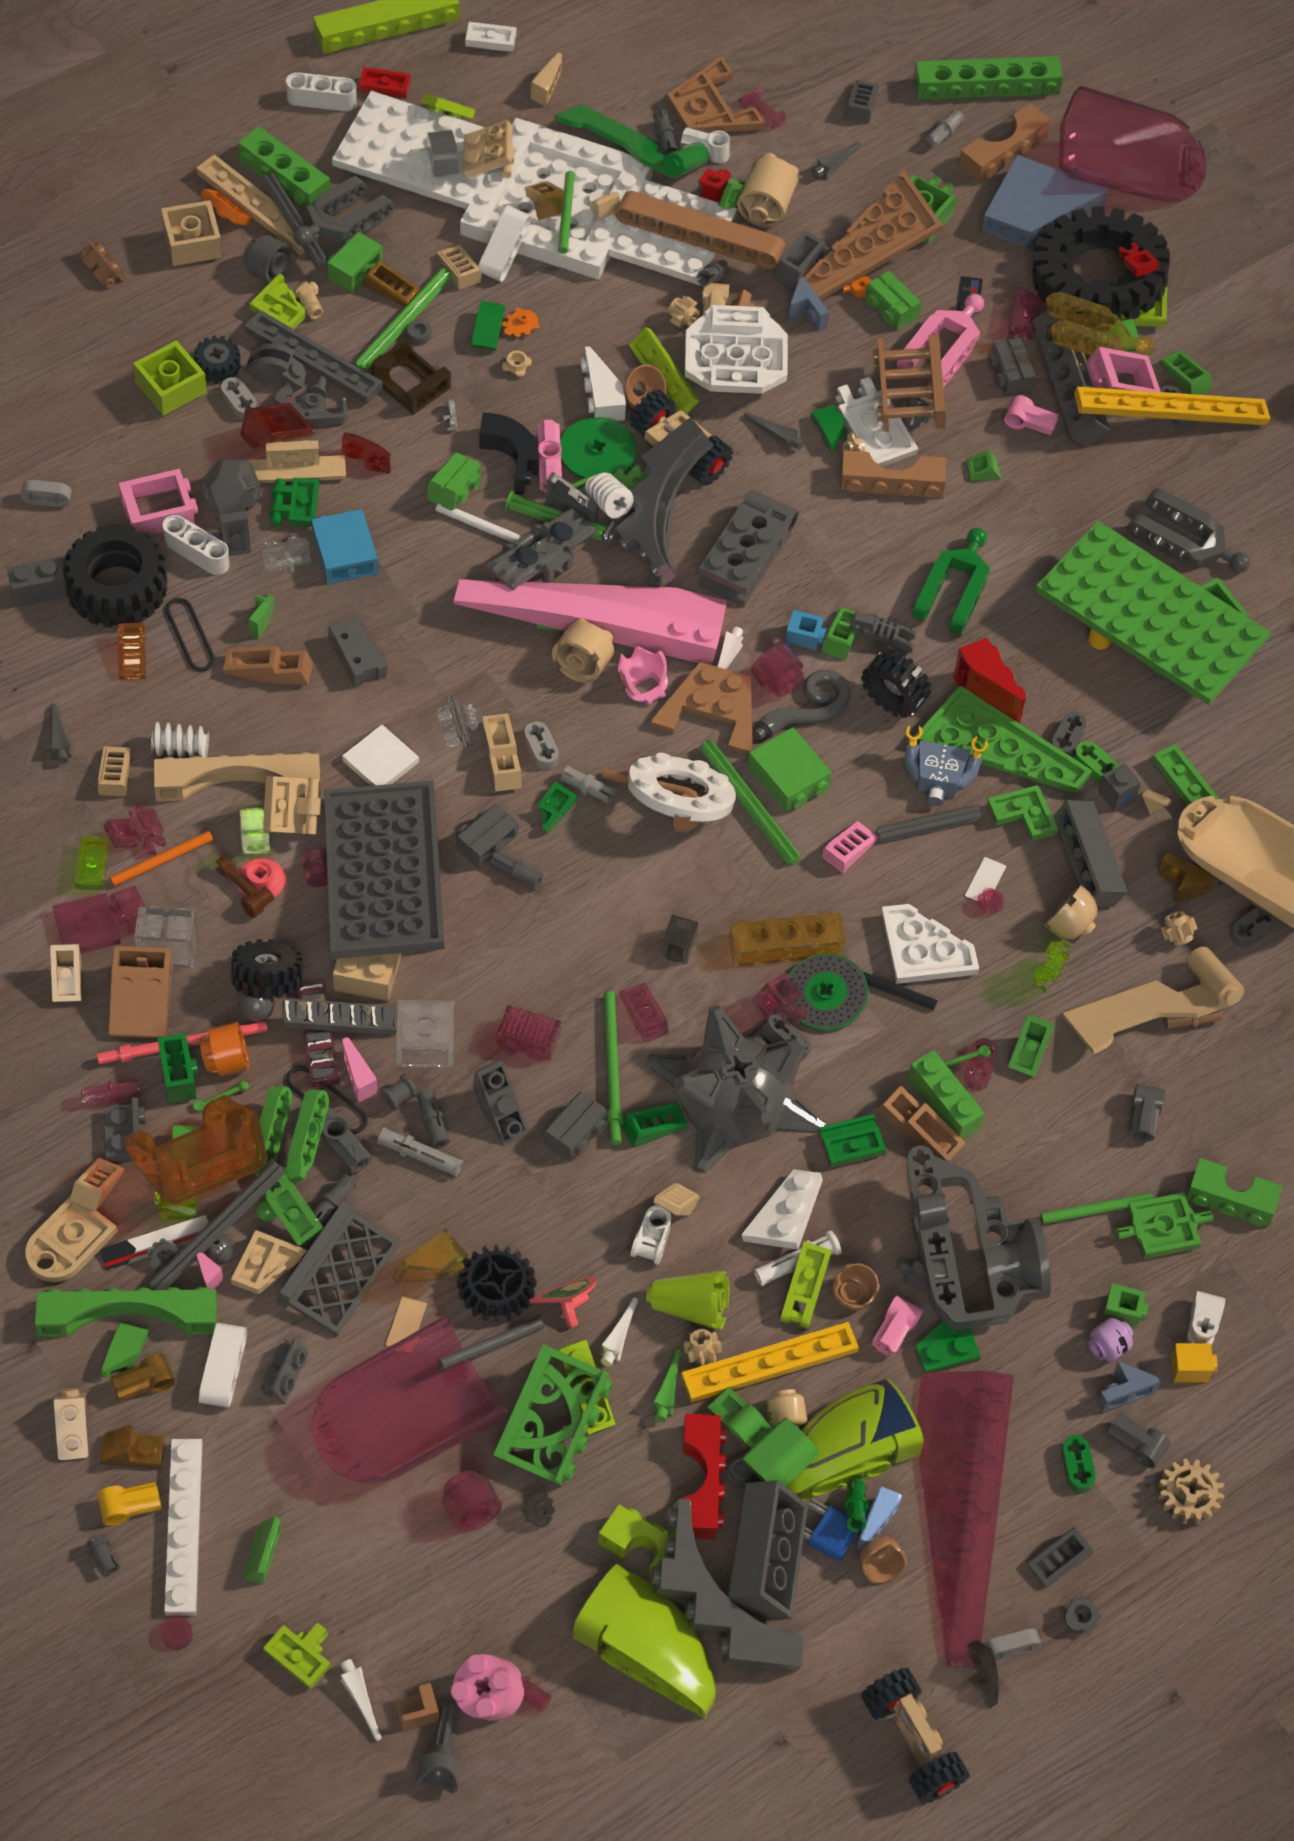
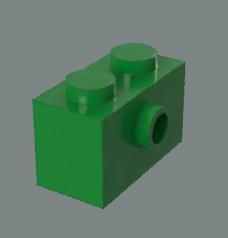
M186 1033L158 1037L159 1054L168 1104L197 1099L194 1075H198L196 1058L190 1059Z

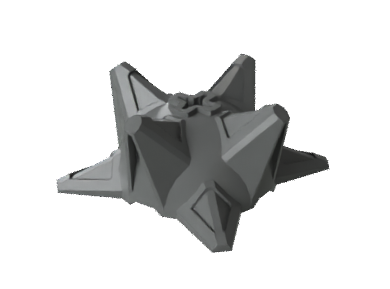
M720 1006L709 1007L703 1047L695 1055L651 1054L647 1065L677 1090L684 1111L690 1123L696 1128L695 1169L706 1173L736 1144H747L753 1140L770 1136L777 1130L818 1133L819 1127L826 1124L824 1120L793 1094V1082L806 1048L804 1039L796 1037L772 1044L762 1032V1026L770 1017L769 1015L765 1016L743 1036Z

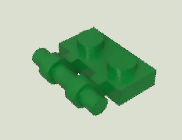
M282 478L276 479L275 486L272 487L271 492L273 505L269 509L271 525L280 526L281 519L289 517V526L312 527L311 519H315L317 515L319 479L293 478L292 486H286V481ZM286 498H291L290 505L283 504Z

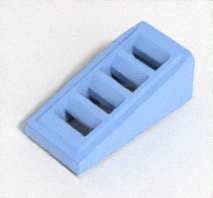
M884 1487L879 1488L866 1520V1528L862 1531L859 1538L858 1551L869 1540L876 1538L898 1510L902 1499L901 1494Z

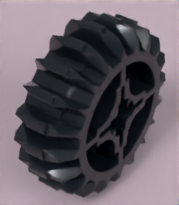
M496 1244L493 1251H489L484 1246L482 1254L474 1251L472 1253V1260L465 1259L464 1268H460L458 1272L460 1278L457 1280V1288L460 1289L459 1298L464 1300V1307L466 1309L473 1308L472 1314L474 1317L483 1313L484 1321H487L489 1316H494L495 1322L498 1323L500 1316H505L510 1321L512 1312L520 1317V1314H522L521 1307L528 1309L530 1306L529 1299L535 1297L534 1288L537 1285V1280L533 1278L535 1270L533 1267H529L530 1261L528 1258L521 1259L519 1250L514 1254H510L511 1248L509 1246L504 1251H499V1246ZM487 1269L486 1276L479 1278L478 1282L473 1283L476 1276ZM521 1284L516 1293L508 1298L506 1297L509 1290L514 1289L515 1285Z

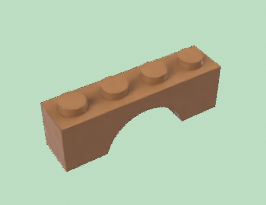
M1029 103L1013 114L1010 129L1012 136L999 142L986 141L980 138L976 139L961 150L958 167L978 183L986 178H991L996 171L1010 165L1017 155H1024L1037 143L1044 142L1049 135L1051 119L1033 104Z
M843 450L840 491L943 498L946 484V457L920 456L918 461L907 469L890 470L878 465L872 459L869 452Z

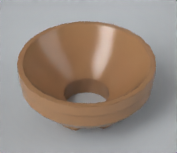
M652 365L636 366L625 376L623 382L625 400L635 410L636 404H640V399L643 396L646 398L648 392L652 393L654 389H659L666 394L665 378L660 370ZM636 381L640 382L643 387L640 396H636L633 392V385Z

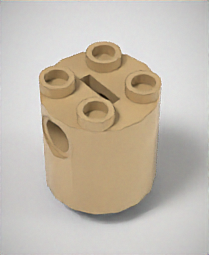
M765 153L763 157L754 161L737 201L738 211L743 218L760 227L778 225L784 218L796 188L798 168L787 163L785 160L777 158L772 153Z

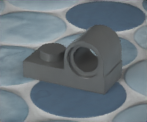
M246 511L220 515L221 541L228 547L229 556L251 553Z

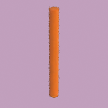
M209 831L204 832L109 877L113 887L118 886L213 841V837Z

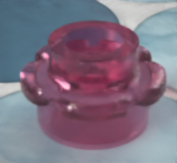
M993 888L984 889L983 893H980L978 896L979 908L986 914H995L1004 907L1003 894Z

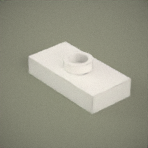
M469 22L466 46L513 52L517 27Z

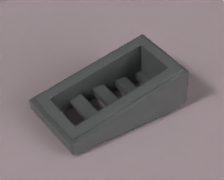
M855 80L847 105L846 118L869 123L879 84Z
M1073 1527L1026 1564L1046 1589L1083 1563L1094 1552L1077 1529ZM1070 1541L1079 1549V1554L1075 1555L1068 1546ZM1063 1548L1071 1560L1066 1562L1058 1550ZM1053 1555L1062 1567L1057 1570L1048 1559L1049 1556ZM1042 1561L1052 1572V1575L1049 1577L1046 1576L1038 1565Z

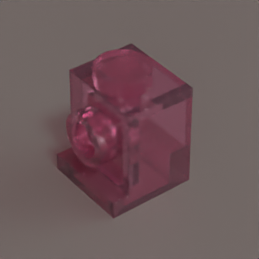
M136 886L109 895L111 910L113 914L115 913L119 925H125L128 934L138 933L150 926L148 911Z

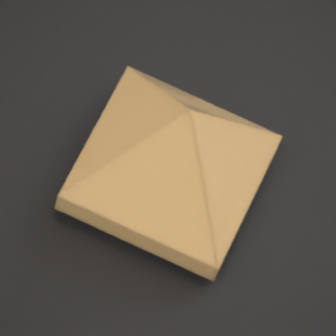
M1149 789L1142 794L1149 814L1171 803L1170 798Z

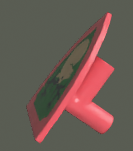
M592 1275L559 1285L530 1299V1303L560 1302L567 1328L577 1326L578 1322L574 1309L588 1301L587 1293L595 1287L596 1278Z

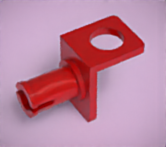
M707 169L698 181V184L703 185L701 197L719 203L726 184L731 178V173L726 169H720L719 171Z

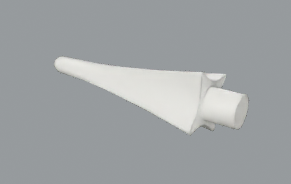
M734 627L731 633L726 631L717 667L727 670L742 648L741 641L744 637H742L743 630L741 628Z
M632 1298L620 1321L602 1344L603 1351L600 1355L603 1357L601 1363L607 1367L612 1366L614 1360L620 1362L627 1331L637 1306L638 1298Z
M352 1659L346 1660L340 1664L344 1673L341 1675V1682L362 1713L374 1739L380 1741L381 1734L372 1712L362 1668L355 1669Z

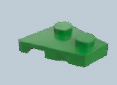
M943 1321L915 1346L914 1350L924 1376L978 1362L981 1358L971 1329L953 1331Z

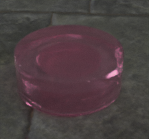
M173 1617L163 1624L161 1637L165 1646L172 1650H181L190 1644L193 1632L191 1624L186 1619Z

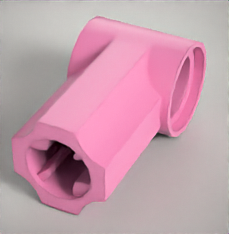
M1018 395L1012 399L1004 417V422L1012 429L1021 430L1027 427L1051 436L1057 424L1059 414L1036 407L1029 398Z
M897 1295L892 1301L885 1315V1321L874 1337L872 1345L883 1355L894 1356L908 1332H912L916 1327L923 1309Z

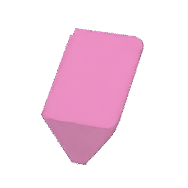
M199 1252L197 1259L204 1285L211 1290H215L223 1282L222 1269L205 1254Z

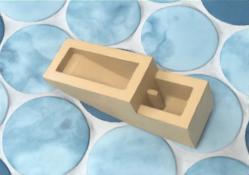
M509 714L482 716L485 744L495 792L521 789V768Z

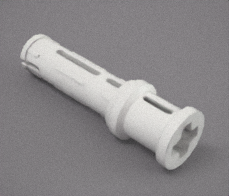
M831 1230L827 1231L825 1236L815 1241H806L831 1249V1255L835 1254L837 1256L842 1252L839 1241ZM801 1248L754 1269V1275L759 1285L764 1286L777 1278L795 1271Z

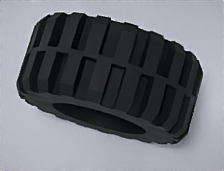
M112 525L110 528L101 526L96 528L97 531L91 532L90 530L83 534V539L78 538L72 544V549L70 548L65 555L66 561L63 563L66 593L72 608L77 610V614L82 618L86 619L88 617L89 622L95 625L102 623L103 627L112 628V625H119V628L127 627L129 623L135 625L142 622L143 617L149 618L153 615L154 608L158 609L161 606L163 598L167 593L166 564L159 544L153 538L149 539L147 533L141 530L136 532L134 527L127 525L126 528H121L120 525ZM111 567H125L138 573L131 581L117 586L104 585L93 579L98 573Z

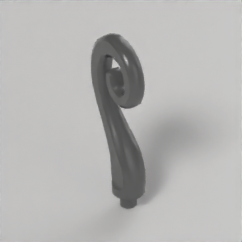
M819 670L810 674L803 685L804 694L809 701L823 704L831 699L832 694L829 690L816 691L814 687L819 683L832 685L837 691L836 698L828 705L819 708H781L769 712L757 721V729L753 732L755 738L761 740L763 737L772 738L780 730L790 725L823 722L836 717L847 707L850 701L851 690L848 681L841 674L830 670Z

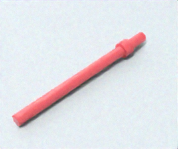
M266 1021L240 1025L243 1036L268 1032ZM209 1032L186 1036L188 1047L200 1045V1038L208 1035ZM158 1042L133 1047L128 1044L119 1046L117 1050L97 1053L98 1064L115 1061L125 1063L133 1061V1058L159 1053Z

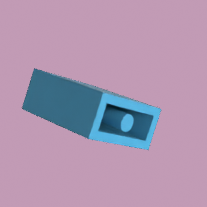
M363 509L349 510L340 514L311 519L312 537L327 585L378 574V558Z

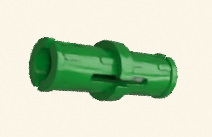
M857 1478L854 1479V1487L851 1480L847 1483V1498L844 1503V1508L847 1512V1528L853 1532H859V1523L862 1531L866 1528V1512L869 1507L865 1497L866 1484L863 1480Z

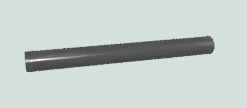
M536 1318L437 1359V1364L441 1370H444L544 1328V1323L541 1318Z

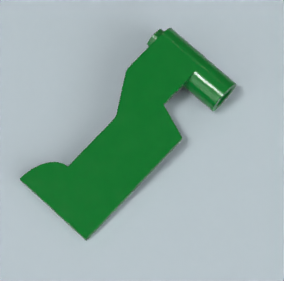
M583 104L558 113L554 118L573 127H585L624 147L640 163L670 178H677L702 167L709 159L707 148L699 142L692 143L664 156L656 152L659 145L658 142Z

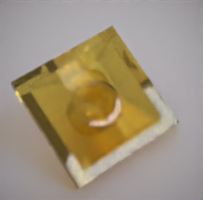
M445 1228L402 1261L392 1279L399 1283L438 1281L447 1275L453 1278L465 1268L463 1263L468 1254Z

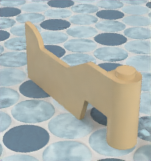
M1199 947L1189 955L1187 966L1200 980V985L1177 992L1155 980L1064 1012L1063 1018L1093 1054H1096L1112 1043L1114 1039L1113 1033L1159 1017L1197 1018L1232 1006L1242 998L1244 987L1209 948Z

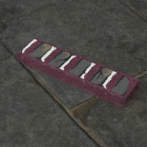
M325 983L301 985L297 990L298 999L328 1001ZM303 1029L311 1087L340 1084L332 1031Z

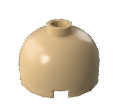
M1080 885L1058 906L1055 915L1051 914L1043 926L1058 938L1065 940L1075 939L1081 934L1086 937L1096 927L1093 921L1097 915L1098 906L1094 897Z

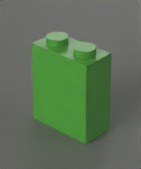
M794 727L749 752L748 768L785 812L793 808L802 807L808 799L815 795L820 796L824 794L830 787L832 772Z

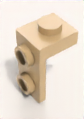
M78 1388L60 1390L61 1394L55 1395L54 1398L58 1459L87 1458L89 1452L85 1411L87 1405L86 1392L79 1393Z

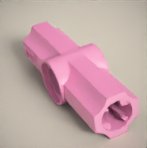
M544 420L542 423L537 424L539 488L546 494L547 479L550 474L554 472L562 478L560 426L553 420Z

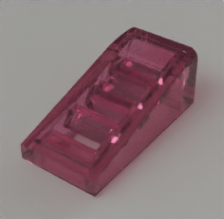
M645 982L619 992L627 1012L644 1043L668 1034L667 1018ZM642 996L645 997V998L640 999V1000H637V1001H635V1002H631V1000H634V999H636V998H639V997H642Z

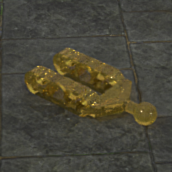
M1061 292L1053 293L1046 299L1049 315L1062 320L1055 322L1051 327L1052 340L1059 346L1092 355L1098 347L1126 351L1128 347L1136 349L1138 354L1147 356L1151 355L1155 350V342L1152 338L1141 337L1138 339L1132 337L1119 317L1112 314L1110 309L1105 306ZM1084 311V313L1075 314L1076 312Z

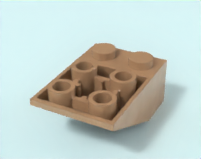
M114 946L109 1036L158 1038L167 1035L173 973L171 948Z

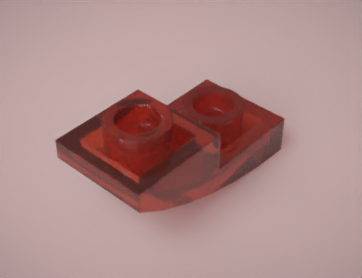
M344 432L342 437V455L351 459L365 460V469L390 474L391 454L386 449L364 437Z

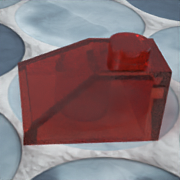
M291 403L245 409L240 436L252 449H262L266 447V443L277 441L290 442L314 435L315 429Z

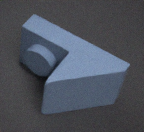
M803 277L799 279L794 292L788 320L791 321L805 315L810 324L813 323L819 332L828 326L829 311Z
M1117 1362L1114 1375L1118 1383L1106 1386L1102 1390L1097 1404L1102 1414L1156 1394L1160 1381L1157 1376L1125 1363Z

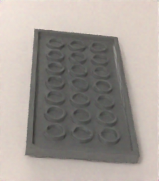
M434 780L324 790L331 959L445 949Z

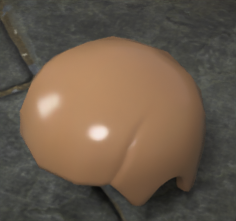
M849 1264L837 1274L833 1281V1297L843 1308L851 1311L865 1309L872 1303L879 1292L878 1276L871 1267L864 1264Z
M879 1536L869 1540L860 1549L858 1562L862 1572L870 1582L885 1583L895 1579L903 1572L907 1564V1557L895 1539Z

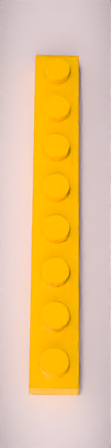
M1077 387L1074 392L1078 412L1084 414L1267 425L1270 421L1265 399Z

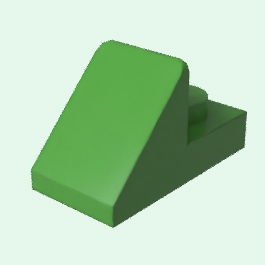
M1027 1014L1008 1067L1035 1077L1045 1049L1048 1047L1054 1023Z

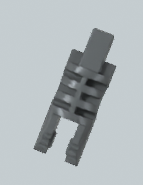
M856 611L852 616L850 628L868 638H873L875 641L883 644L887 643L888 646L906 653H912L914 645L910 641L915 639L916 631L897 623L893 624L892 621L869 613L865 614Z

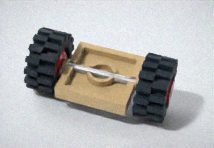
M654 389L652 393H647L646 398L643 396L640 399V404H636V410L632 411L631 415L633 416L630 417L629 424L644 436L645 440L655 446L690 417L682 410L675 413V402L661 390ZM696 423L711 441L713 447L696 462L688 473L702 485L707 486L712 484L713 480L719 479V475L725 472L724 469L730 465L728 462L732 460L733 457L731 455L734 454V451L716 435L712 436Z
M900 1668L899 1670L892 1671L891 1674L887 1673L883 1675V1678L875 1680L874 1684H870L866 1687V1690H863L861 1698L873 1719L876 1720L880 1717L882 1719L888 1714L892 1715L896 1712L894 1721L921 1767L908 1779L920 1803H930L936 1798L938 1800L967 1781L966 1779L970 1777V1774L956 1751L940 1755L941 1746L943 1745L942 1739L935 1728L931 1729L926 1721L927 1713L921 1702H915V1699L919 1697L918 1695L921 1694L922 1690L909 1668Z

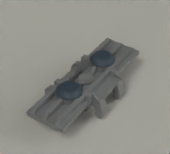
M571 507L551 522H545L543 526L536 524L523 537L512 544L508 543L503 546L504 554L489 563L486 568L512 590H515L540 572L544 575L543 583H550L554 579L555 569L563 564L562 569L565 572L572 568L574 561L572 550L596 534L598 530ZM535 540L538 541V542H537L536 544H534L533 546L528 547V545H530V544H531L532 542H534Z

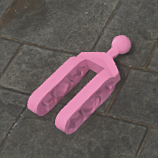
M970 294L966 297L963 311L937 310L934 314L930 315L904 348H924L925 345H929V335L940 334L943 328L960 335L941 360L943 388L963 364L979 340L980 331L971 319L973 313H979L984 307V300L979 294ZM920 359L897 360L896 367L899 369L914 368Z

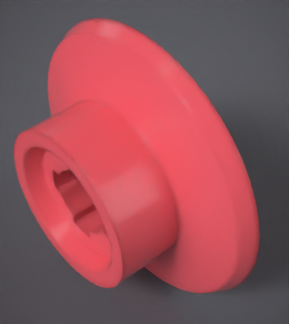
M257 858L250 860L238 871L256 889L261 890L263 887H267L274 897L280 894L285 886L286 876L284 870L279 864L270 859ZM263 874V878H258L257 876ZM237 886L238 890L243 896H248Z

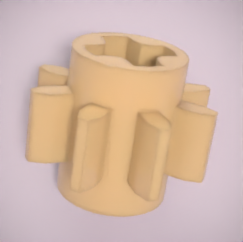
M683 296L682 299L679 297L675 298L668 308V314L672 316L670 322L679 328H684L685 325L690 327L699 316V310L695 308L697 302L688 296Z
M1183 911L1174 912L1166 916L1165 926L1161 927L1164 939H1169V942L1173 941L1174 945H1183L1193 939V931L1198 929L1194 917H1189L1188 914L1185 915Z
M699 1329L690 1333V1341L684 1342L685 1353L688 1354L689 1362L695 1361L701 1366L716 1362L715 1353L722 1352L721 1342L718 1341L717 1333H710L705 1329Z

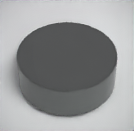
M423 320L412 321L406 327V338L410 336L414 345H424L431 339V326Z

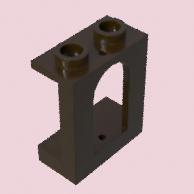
M410 336L402 342L396 343L391 350L384 355L378 356L371 363L372 376L383 382L382 389L412 415L451 389V372L444 366L437 371L412 349V338ZM397 366H407L424 381L406 392L391 379L389 374Z

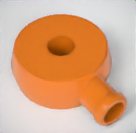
M862 276L843 287L842 292H851L853 296L863 299L866 295L867 285L872 280Z

